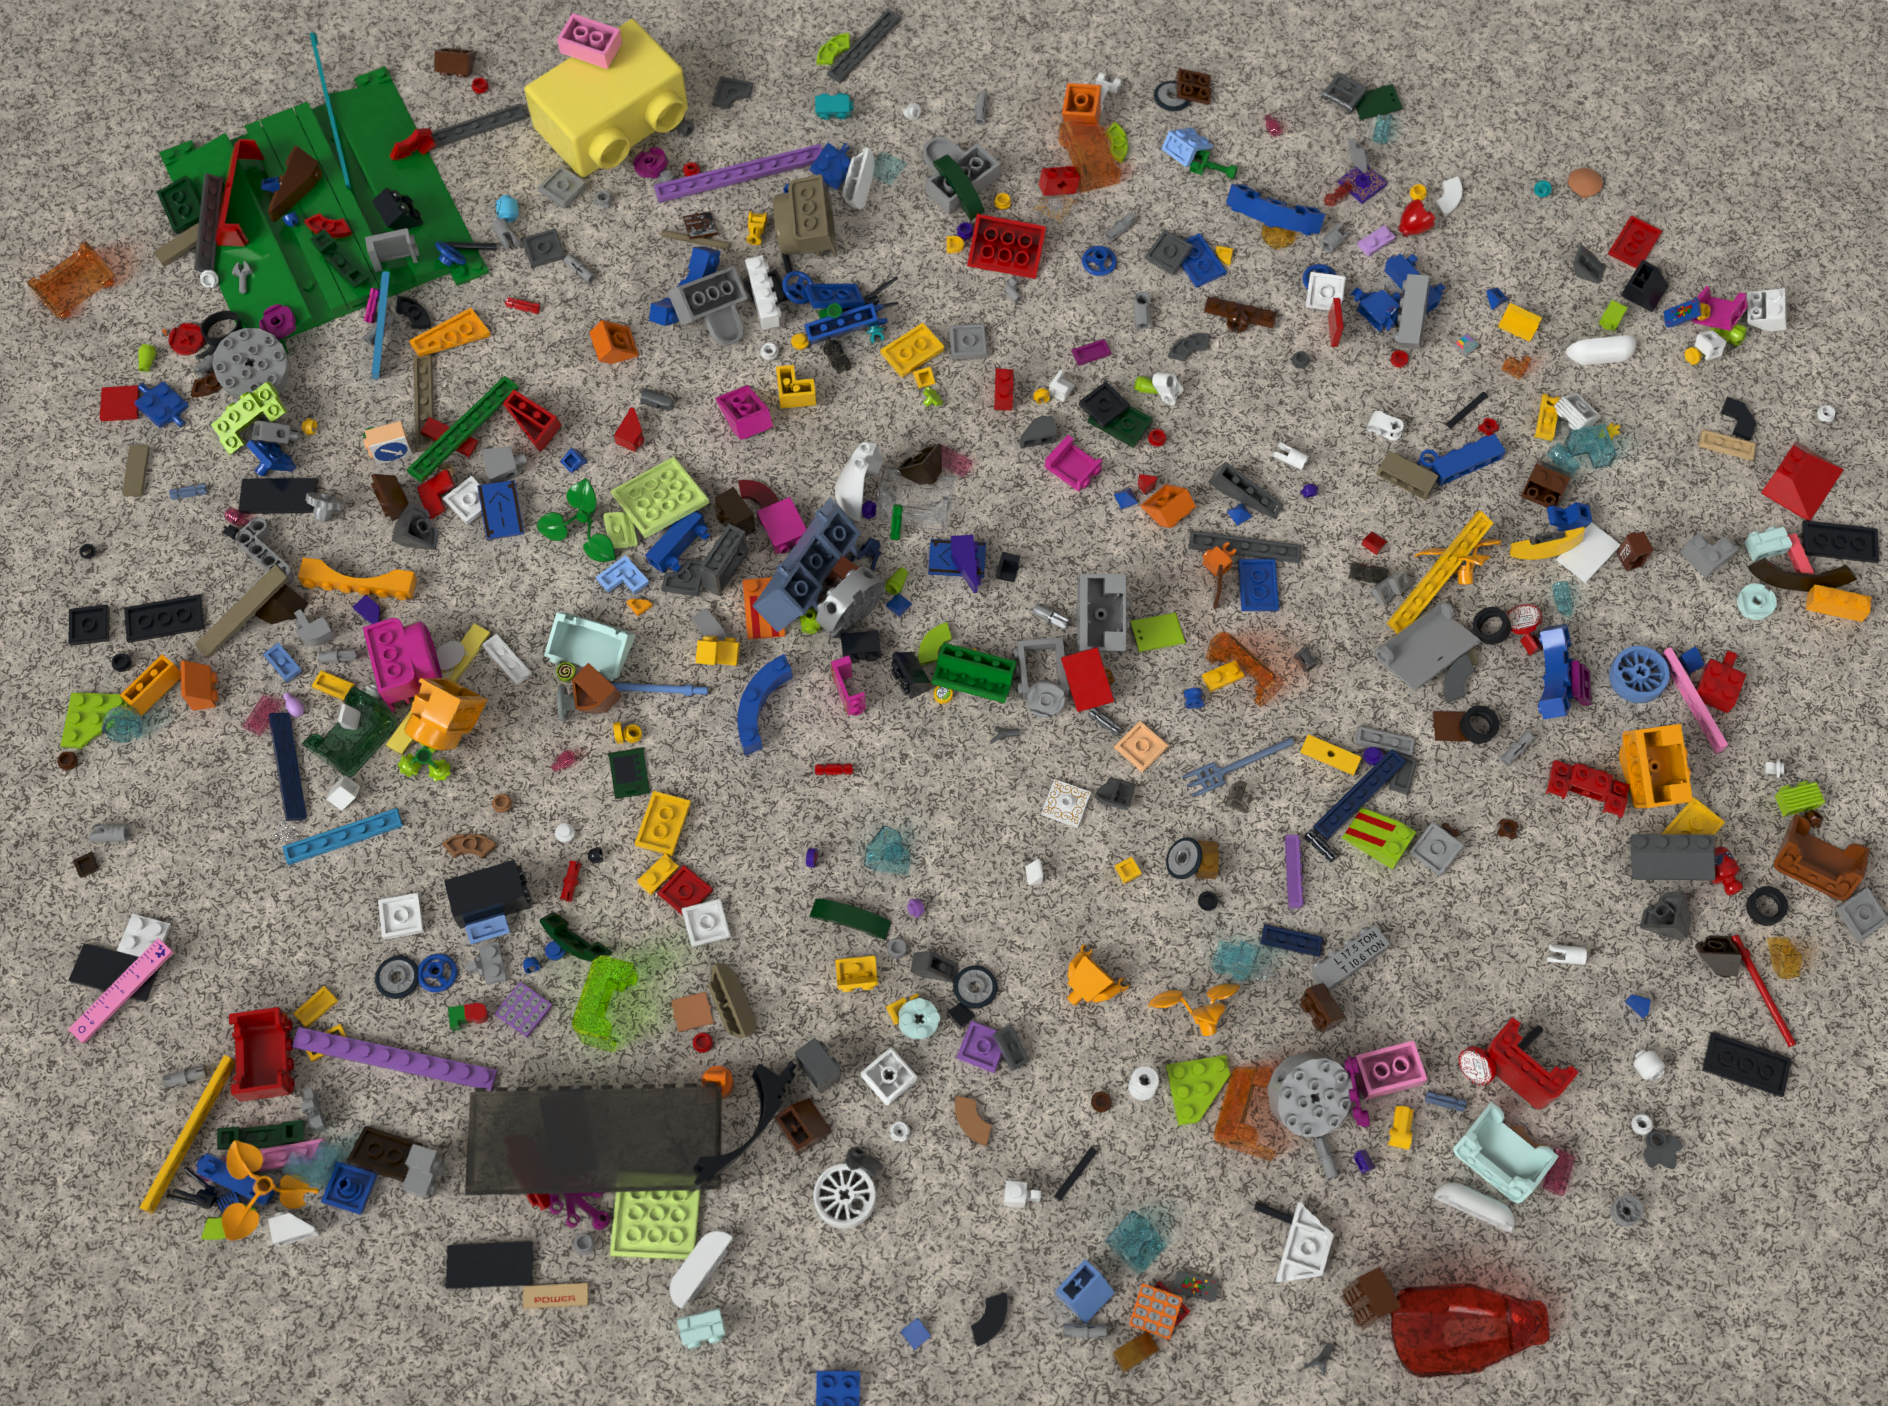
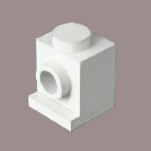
M1711 330L1699 333L1694 346L1706 355V360L1722 356L1726 341Z

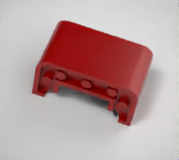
M279 1007L229 1014V1024H234L232 1037L235 1039L236 1076L233 1077V1081L236 1084H231V1095L239 1102L291 1095L292 1090H295L294 1078H291V1070H294V1060L290 1058V1050H293V1040L289 1037V1031L293 1029L292 1019L288 1018L286 1013Z
M1512 1017L1484 1049L1485 1055L1493 1059L1498 1078L1534 1108L1545 1109L1561 1095L1579 1072L1572 1066L1563 1070L1555 1066L1550 1073L1517 1046L1522 1040V1037L1518 1034V1027L1521 1023Z

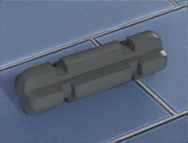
M1094 707L1089 711L1088 717L1092 720H1097L1096 722L1106 730H1111L1110 733L1115 736L1121 733L1122 726L1117 723L1114 724L1115 721L1105 714H1100L1097 708Z

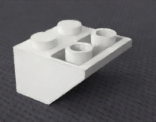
M1785 288L1747 292L1748 324L1766 331L1787 330Z

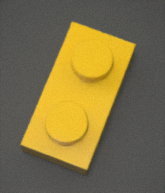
M1235 660L1204 673L1201 677L1209 692H1213L1243 679L1244 674Z
M664 854L637 880V883L652 895L679 869V866Z

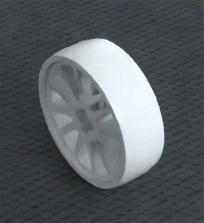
M846 1164L834 1165L825 1170L816 1181L813 1191L814 1206L820 1218L830 1226L840 1229L854 1228L865 1222L874 1210L876 1204L874 1182L869 1174L861 1168L850 1170ZM843 1172L851 1173L846 1185L844 1184ZM839 1173L841 1186L831 1176ZM854 1175L861 1177L857 1183L850 1187ZM827 1180H830L831 1183L836 1187V1190L826 1187L823 1184ZM863 1182L868 1186V1189L854 1191ZM824 1190L835 1195L820 1197V1192ZM848 1192L849 1199L845 1198L842 1201L840 1194ZM869 1194V1201H866V1199L861 1195ZM835 1200L826 1209L822 1208L821 1202ZM859 1200L864 1206L861 1210H854L851 1207L852 1203ZM838 1204L839 1207L833 1218L827 1213ZM842 1207H845L847 1220H838ZM849 1211L857 1217L850 1219Z

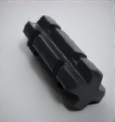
M1310 829L1305 834V839L1308 842L1311 841V845L1322 855H1325L1329 862H1333L1338 854L1333 849L1331 850L1330 846L1320 836L1317 837V833L1313 829Z

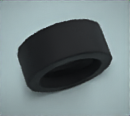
M1498 607L1482 609L1474 617L1472 623L1473 631L1485 644H1499L1508 637L1511 631L1510 619ZM1491 617L1501 618L1503 623L1499 631L1490 635L1482 632V625L1487 619Z
M1481 705L1473 706L1462 716L1460 729L1467 740L1472 743L1483 744L1487 743L1497 734L1499 720L1490 708ZM1473 715L1480 716L1488 722L1490 730L1487 734L1478 733L1472 728L1470 718Z
M1762 886L1748 897L1746 909L1750 918L1757 924L1772 926L1782 920L1787 914L1788 902L1784 894L1778 889L1771 886ZM1766 895L1775 900L1778 905V913L1773 917L1762 914L1756 906L1758 897Z

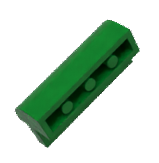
M943 642L931 684L1005 703L1011 689L1017 661Z

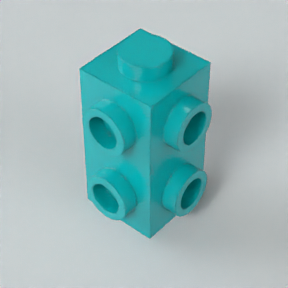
M822 93L820 96H815V113L821 120H828L830 117H837V119L841 120L847 119V117H851V111H854V101H851L850 96L846 93H837V95Z

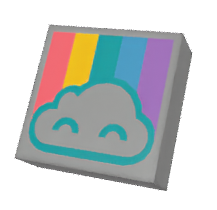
M1466 333L1453 346L1467 357L1478 348L1479 344Z

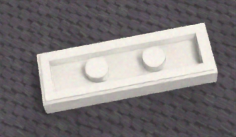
M497 633L482 644V647L516 685H519L532 675L531 671Z

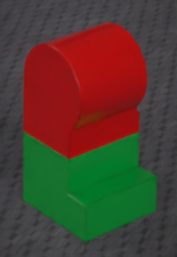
M481 1003L448 1007L449 1025L452 1031L461 1030L460 1024L472 1022L483 1024L489 1018L487 1008Z

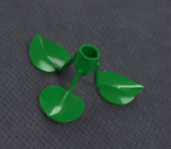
M584 478L572 485L566 493L568 503L573 508H579L577 513L566 522H564L560 513H547L539 519L537 529L546 538L561 541L568 534L566 525L575 519L581 523L588 522L587 539L589 541L583 545L586 555L598 562L613 561L616 559L610 538L601 533H596L591 537V525L593 522L591 518L595 514L597 499L591 483L587 478Z

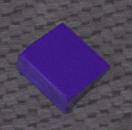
M1359 1150L1354 1154L1353 1158L1363 1175L1375 1169L1366 1150Z

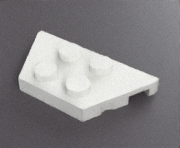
M1297 1202L1275 1282L1322 1276L1334 1234L1300 1202Z

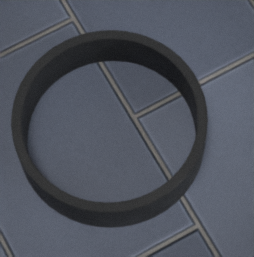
M219 311L203 321L201 334L209 345L218 347L219 343L230 334L228 333L218 338L207 336L209 329L219 321H237L235 328L230 333L243 329V325L236 313L232 311Z

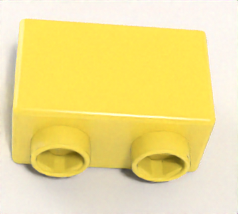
M630 19L618 27L621 32L622 45L608 69L570 57L526 85L524 89L534 129L581 178L588 176L599 168L606 170L616 167L626 158L630 148L655 131L657 133H666L673 130L682 121L688 109L683 69L635 19Z

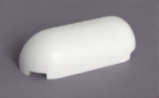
M870 148L862 149V153L856 158H852L842 191L845 202L855 209H863L865 207L875 171L874 156Z
M1632 336L1585 339L1570 345L1565 352L1569 358L1580 365L1621 362L1628 360L1634 354L1636 339Z
M1457 1182L1443 1184L1437 1189L1433 1197L1434 1199L1512 1234L1515 1220L1512 1211L1506 1204Z
M721 1231L711 1232L701 1238L670 1283L671 1299L679 1308L685 1309L688 1301L691 1303L694 1301L728 1253L726 1247L733 1241L732 1236Z

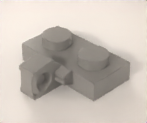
M499 942L478 946L480 957H477L476 961L466 964L467 972L469 974L479 972V976L484 975L486 985L507 981Z
M312 1088L303 1090L305 1097L302 1098L303 1103L300 1106L303 1114H309L308 1120L312 1129L315 1128L318 1132L328 1130L316 1092Z

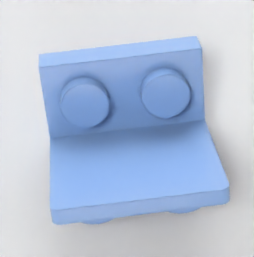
M1188 127L1169 131L1162 150L1185 167L1191 165L1196 151L1212 149L1213 144L1206 137L1197 134L1195 129Z

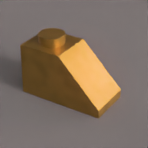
M1198 840L1202 848V862L1196 871V878L1216 880L1219 865L1218 842Z
M1146 1332L1115 1350L1112 1356L1122 1372L1125 1373L1158 1352L1159 1348L1149 1332Z

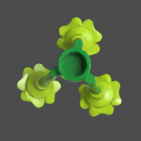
M423 744L421 745L424 748L416 752V757L410 753L407 757L402 755L401 761L397 764L400 768L399 772L407 777H411L412 774L417 775L421 766L430 764L428 766L430 770L428 775L435 782L439 780L445 781L446 776L451 775V765L446 763L445 759L432 761V753L436 749Z

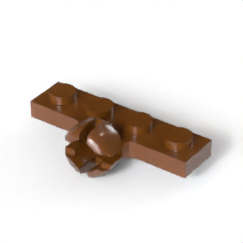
M1209 296L1204 309V313L1227 318V327L1232 332H1234L1235 326L1238 327L1237 333L1245 331L1248 324L1273 328L1277 312L1268 309L1256 308L1251 305L1239 304L1234 301H1226Z

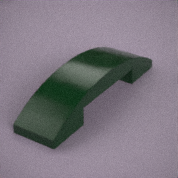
M948 154L932 163L940 176L946 178L962 202L961 207L970 221L975 219L977 214L985 213L983 204L972 183L960 166Z
M325 229L310 239L323 258L350 286L356 289L369 279V276L358 265L356 266L337 246L336 241Z
M815 899L809 916L810 918L827 923L833 922L866 932V935L883 940L886 939L891 924L890 920L869 911L825 899Z
M555 912L540 918L539 922L547 934L561 948L577 958L589 962H600L613 953V951L601 943L596 942L591 945L567 928L568 921Z
M304 1121L282 1122V1124L240 1128L239 1126L217 1128V1149L229 1150L235 1140L253 1145L257 1149L303 1142Z

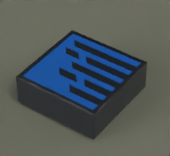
M232 1190L215 1199L222 1215L229 1205L236 1202L242 1203L238 1193Z

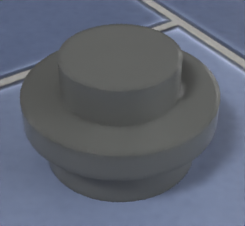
M1298 351L1292 356L1291 361L1296 368L1303 369L1309 365L1310 358L1306 352Z

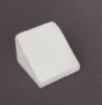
M343 704L338 722L345 729L357 730L361 712Z
M1037 859L1025 867L1028 885L1041 884L1043 882L1044 876L1041 860Z

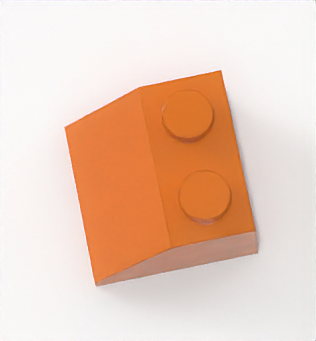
M1067 83L1062 110L1065 124L1098 126L1101 113V85Z
M601 320L589 332L599 362L614 364L639 356L629 326Z
M1165 484L1140 505L1160 526L1166 528L1174 527L1181 518L1189 515L1191 510L1196 507L1186 488Z
M185 660L180 661L181 694L192 711L216 707V701L219 700L218 691L215 689V684L218 683L217 673L209 665Z

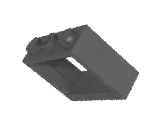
M731 524L727 525L700 566L704 589L718 596L721 595L748 553L745 531Z

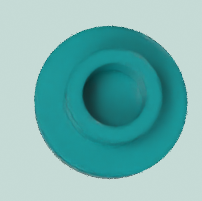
M1539 180L1534 186L1535 194L1540 197H1547L1552 190L1551 183L1546 180Z
M879 325L869 327V331H866V333L871 334V343L875 342V335H878L881 341L884 340V335L880 332L884 330L883 327L880 328Z

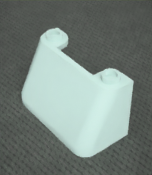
M557 612L544 656L550 658L549 661L560 664L563 661L584 667L589 663L603 677L613 681L621 673L636 634L575 614Z
M1490 1102L1457 1142L1453 1151L1459 1159L1508 1199L1515 1203H1522L1535 1190L1559 1156L1548 1146H1538L1536 1149L1502 1122L1505 1118L1503 1110Z

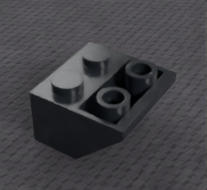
M385 188L372 201L384 223L390 229L395 231L405 228L410 229L421 226L424 223L420 217V212L413 206L412 199L407 195L400 194L396 190Z
M1642 259L1628 281L1621 297L1653 312L1669 285L1658 267Z
M895 652L892 654L893 661L891 665L893 669L891 672L895 680L899 679L901 682L900 688L904 695L908 694L911 700L931 690V682L913 652Z

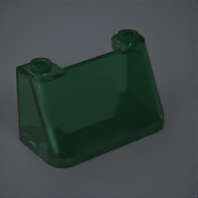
M354 686L346 694L344 704L361 712L357 730L345 729L337 722L324 738L318 733H313L302 743L316 757L341 775H346L349 778L353 777L397 727L396 717L379 699Z

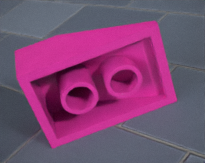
M748 385L715 398L728 424L739 440L747 439L754 434L764 432L773 427L769 409Z

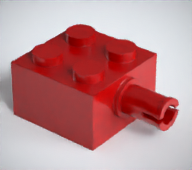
M1732 651L1725 653L1722 663L1710 659L1704 666L1695 688L1704 704L1727 714L1735 706L1747 675L1733 668L1738 655Z

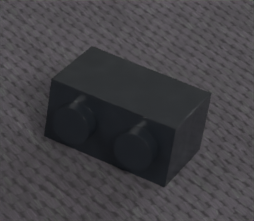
M878 630L841 634L843 657L849 655L852 663H857L858 660L872 662L876 661L877 658H881Z

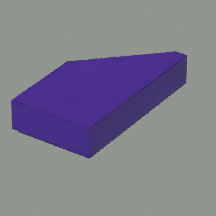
M367 595L363 596L352 607L354 611L370 624L380 622V606Z

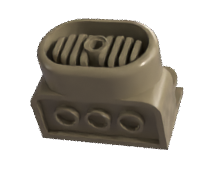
M822 174L791 181L788 186V193L778 194L773 198L775 230L782 253L790 255L800 252L805 254L815 252L817 257L822 256L821 251L831 249L833 256L838 257L832 198Z

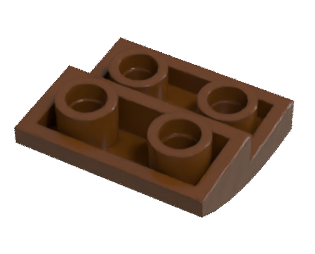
M1179 68L1176 76L1177 98L1209 105L1212 88H1210L1211 75Z

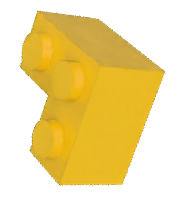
M794 365L776 366L780 409L816 405L814 378L796 380Z
M716 635L703 636V638L697 640L695 663L737 666L739 664L741 642L736 641L734 637H725V640L717 639Z

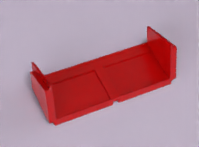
M239 139L238 143L235 142L230 158L214 241L217 242V245L245 246V243L249 244L240 225L225 224L237 159L265 160L255 140Z

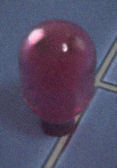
M1270 114L1266 115L1264 119L1268 133L1273 137L1279 136L1282 132V127L1278 120L1272 119Z
M228 508L224 512L225 519L233 525L238 526L241 524L246 526L250 522L244 518V514L235 508Z
M571 750L563 751L557 756V762L550 766L551 769L556 772L560 768H568L576 760L575 753Z

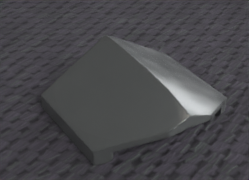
M1581 245L1576 253L1573 267L1578 278L1599 284L1606 264L1601 263L1593 253Z
M1110 777L1105 784L1097 789L1095 798L1102 804L1128 810L1136 784Z

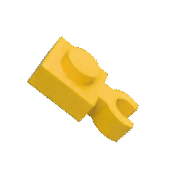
M919 994L911 995L908 1001L914 1000ZM905 997L885 1007L894 1025L900 1023L898 1015L901 1007L907 1002Z

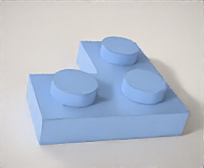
M626 555L596 576V580L608 593L622 582L634 595L649 584V580Z

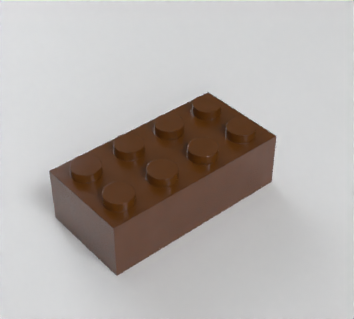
M1380 1266L1357 1277L1342 1291L1344 1293L1342 1299L1345 1305L1351 1307L1354 1313L1352 1318L1357 1327L1361 1326L1362 1330L1385 1320L1401 1308Z

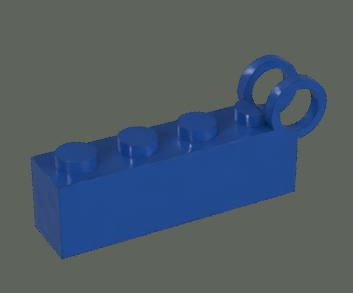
M871 303L842 312L837 318L826 317L804 324L809 342L815 344L870 326L886 324L888 319H878L876 312L883 310L884 306L883 304L874 306Z
M1495 434L1485 435L1477 442H1469L1463 448L1453 449L1442 457L1438 456L1433 450H1424L1417 464L1420 466L1421 462L1426 467H1432L1430 470L1438 475L1436 482L1439 486H1442L1501 460L1506 450ZM1425 454H1432L1435 457V461L1430 457L1423 456Z

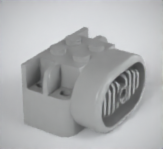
M1080 574L1078 576L1076 602L1077 652L1097 646L1100 653L1126 651V630L1129 629V617H1126V611L1129 609V598H1126V574Z

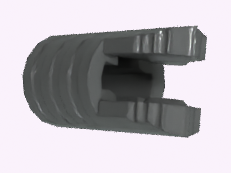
M645 388L641 394L640 403L643 405L669 411L675 408L673 399L662 393Z

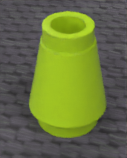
M142 344L138 348L139 371H150L157 354L154 346Z
M1144 375L1136 377L1134 390H1137L1138 393L1159 394L1153 386L1152 379Z
M900 567L885 581V589L888 593L897 595L902 591L909 574L905 568Z

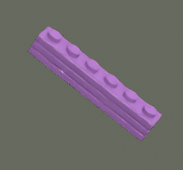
M1299 835L1285 836L1288 908H1301L1304 905V897H1302L1304 889L1301 886L1303 874L1300 871L1302 870V862H1300L1302 852L1299 851V846H1301Z

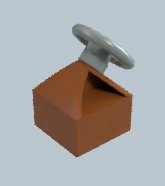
M587 663L572 679L574 695H568L565 684L559 685L557 692L559 718L562 722H566L569 710L576 709L586 713H606L622 695L592 665Z

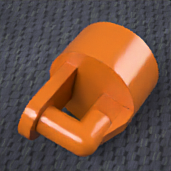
M723 1066L710 1067L701 1078L703 1089L711 1099L723 1100L734 1089L732 1074Z

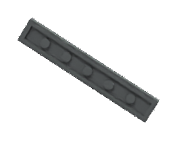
M887 9L827 72V76L840 84L900 22L901 16Z
M520 103L433 131L432 136L436 146L432 149L525 120L527 117Z
M206 173L203 179L194 270L199 272L205 270L214 271L217 243L214 241L222 196L223 178Z
M1199 531L1190 532L1188 549L1207 551L1218 546L1222 550L1223 545L1229 542L1230 545L1226 550L1231 552L1233 549H1236L1235 555L1300 563L1301 545Z

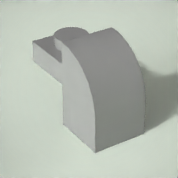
M301 609L294 612L297 620L294 622L298 627L296 633L303 643L309 646H320L335 639L324 617L309 623Z

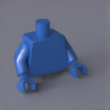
M1355 288L1350 295L1355 297V302L1360 301L1357 311L1379 332L1385 327L1389 331L1397 326L1400 308L1398 303L1401 300V296L1397 292L1390 296L1384 290L1364 293L1360 288ZM1390 307L1396 309L1395 314L1392 316L1386 313Z

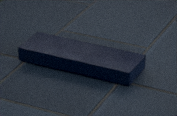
M1264 924L1260 944L1320 957L1323 937Z

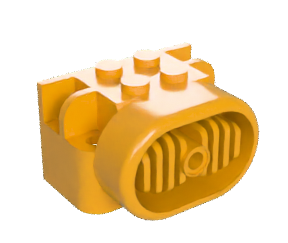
M420 678L419 682L422 683L420 692L414 696L415 700L410 710L412 714L404 731L410 738L427 747L440 751L454 750L462 735L470 733L488 699L449 678Z
M1681 724L1624 731L1622 734L1623 743L1619 750V761L1625 782L1630 785L1629 790L1633 806L1635 808H1653L1693 802L1690 785L1691 770L1687 766L1686 758L1688 757V751L1684 746Z

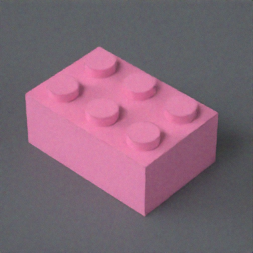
M572 13L557 38L560 53L608 69L622 45L620 29Z
M1414 1041L1355 1055L1359 1066V1073H1356V1077L1364 1101L1419 1087L1428 1080Z

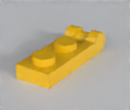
M1542 394L1534 437L1549 441L1553 440L1558 417L1557 409L1554 405L1559 402L1561 397H1549L1548 394Z

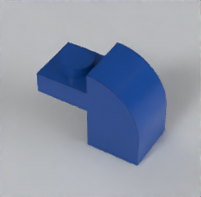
M1575 502L1566 509L1553 505L1547 508L1550 525L1557 526L1558 532L1585 527L1593 522L1590 507L1586 504Z

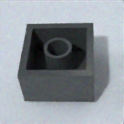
M813 1038L795 1052V1056L799 1066L821 1094L841 1079V1066L834 1057H829L826 1045L822 1041L818 1042L816 1038Z

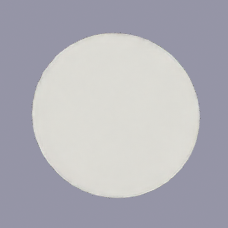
M447 642L436 651L441 670L453 668L462 660L465 649L460 642Z

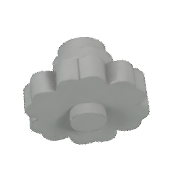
M309 492L305 500L308 504L314 506V518L320 521H329L333 510L341 511L345 505L343 499L332 496L329 493Z

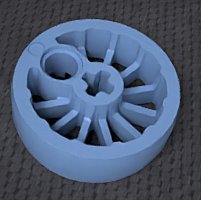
M1632 646L1624 649L1615 657L1609 669V680L1614 691L1623 699L1633 703H1647L1658 698L1665 690L1669 681V668L1665 659L1655 650L1645 646ZM1629 657H1632L1633 664L1628 659ZM1638 657L1643 658L1642 663L1638 662ZM1646 661H1649L1652 665L1648 667ZM1656 668L1658 673H1650V671ZM1622 675H1626L1629 681L1625 680ZM1653 678H1659L1660 682L1653 680Z

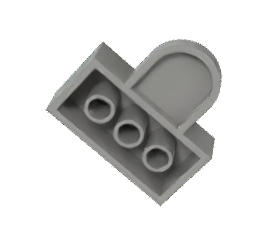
M935 137L928 140L923 147L925 163L936 172V174L926 180V194L950 215L962 205V202L946 178L940 176L932 163L948 154L964 171L977 194L1000 177L1001 164L978 143L964 152L952 140L945 137Z
M734 266L681 285L668 292L682 326L704 318L711 337L718 344L730 346L741 339L743 324L735 305L748 298Z

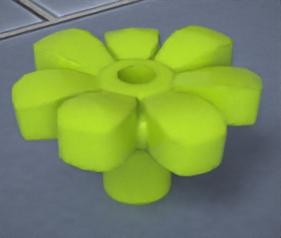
M927 386L923 392L927 397L923 401L924 405L928 407L933 403L936 407L941 406L943 400L937 394V391Z

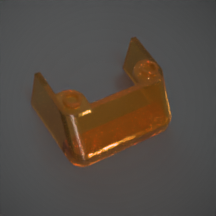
M1238 1066L1232 1070L1213 1133V1138L1217 1144L1271 1162L1276 1151L1256 1145L1258 1139L1257 1130L1253 1126L1244 1123L1254 1087L1267 1088L1274 1069L1260 1066Z

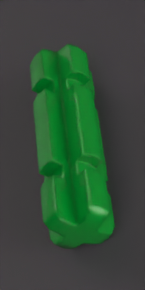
M900 504L893 505L891 540L900 539L903 505Z

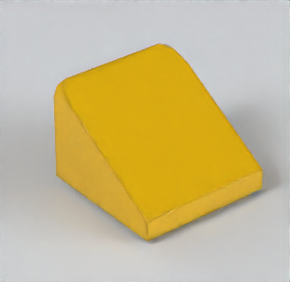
M931 366L912 372L919 389L936 384Z

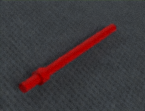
M1738 934L1732 936L1731 939L1742 955L1741 960H1743L1788 1047L1796 1045L1794 1038L1750 958L1751 953L1749 949L1745 948Z

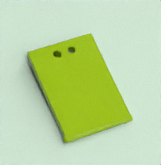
M1176 612L1130 621L1139 652L1186 644Z

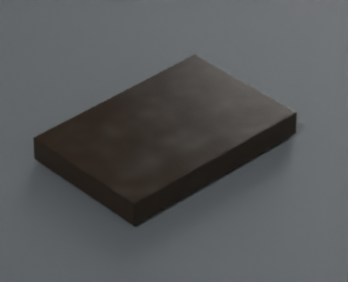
M364 1126L347 1159V1164L404 1182L409 1171V1167L405 1163L412 1145L415 1144L423 1147V1144Z

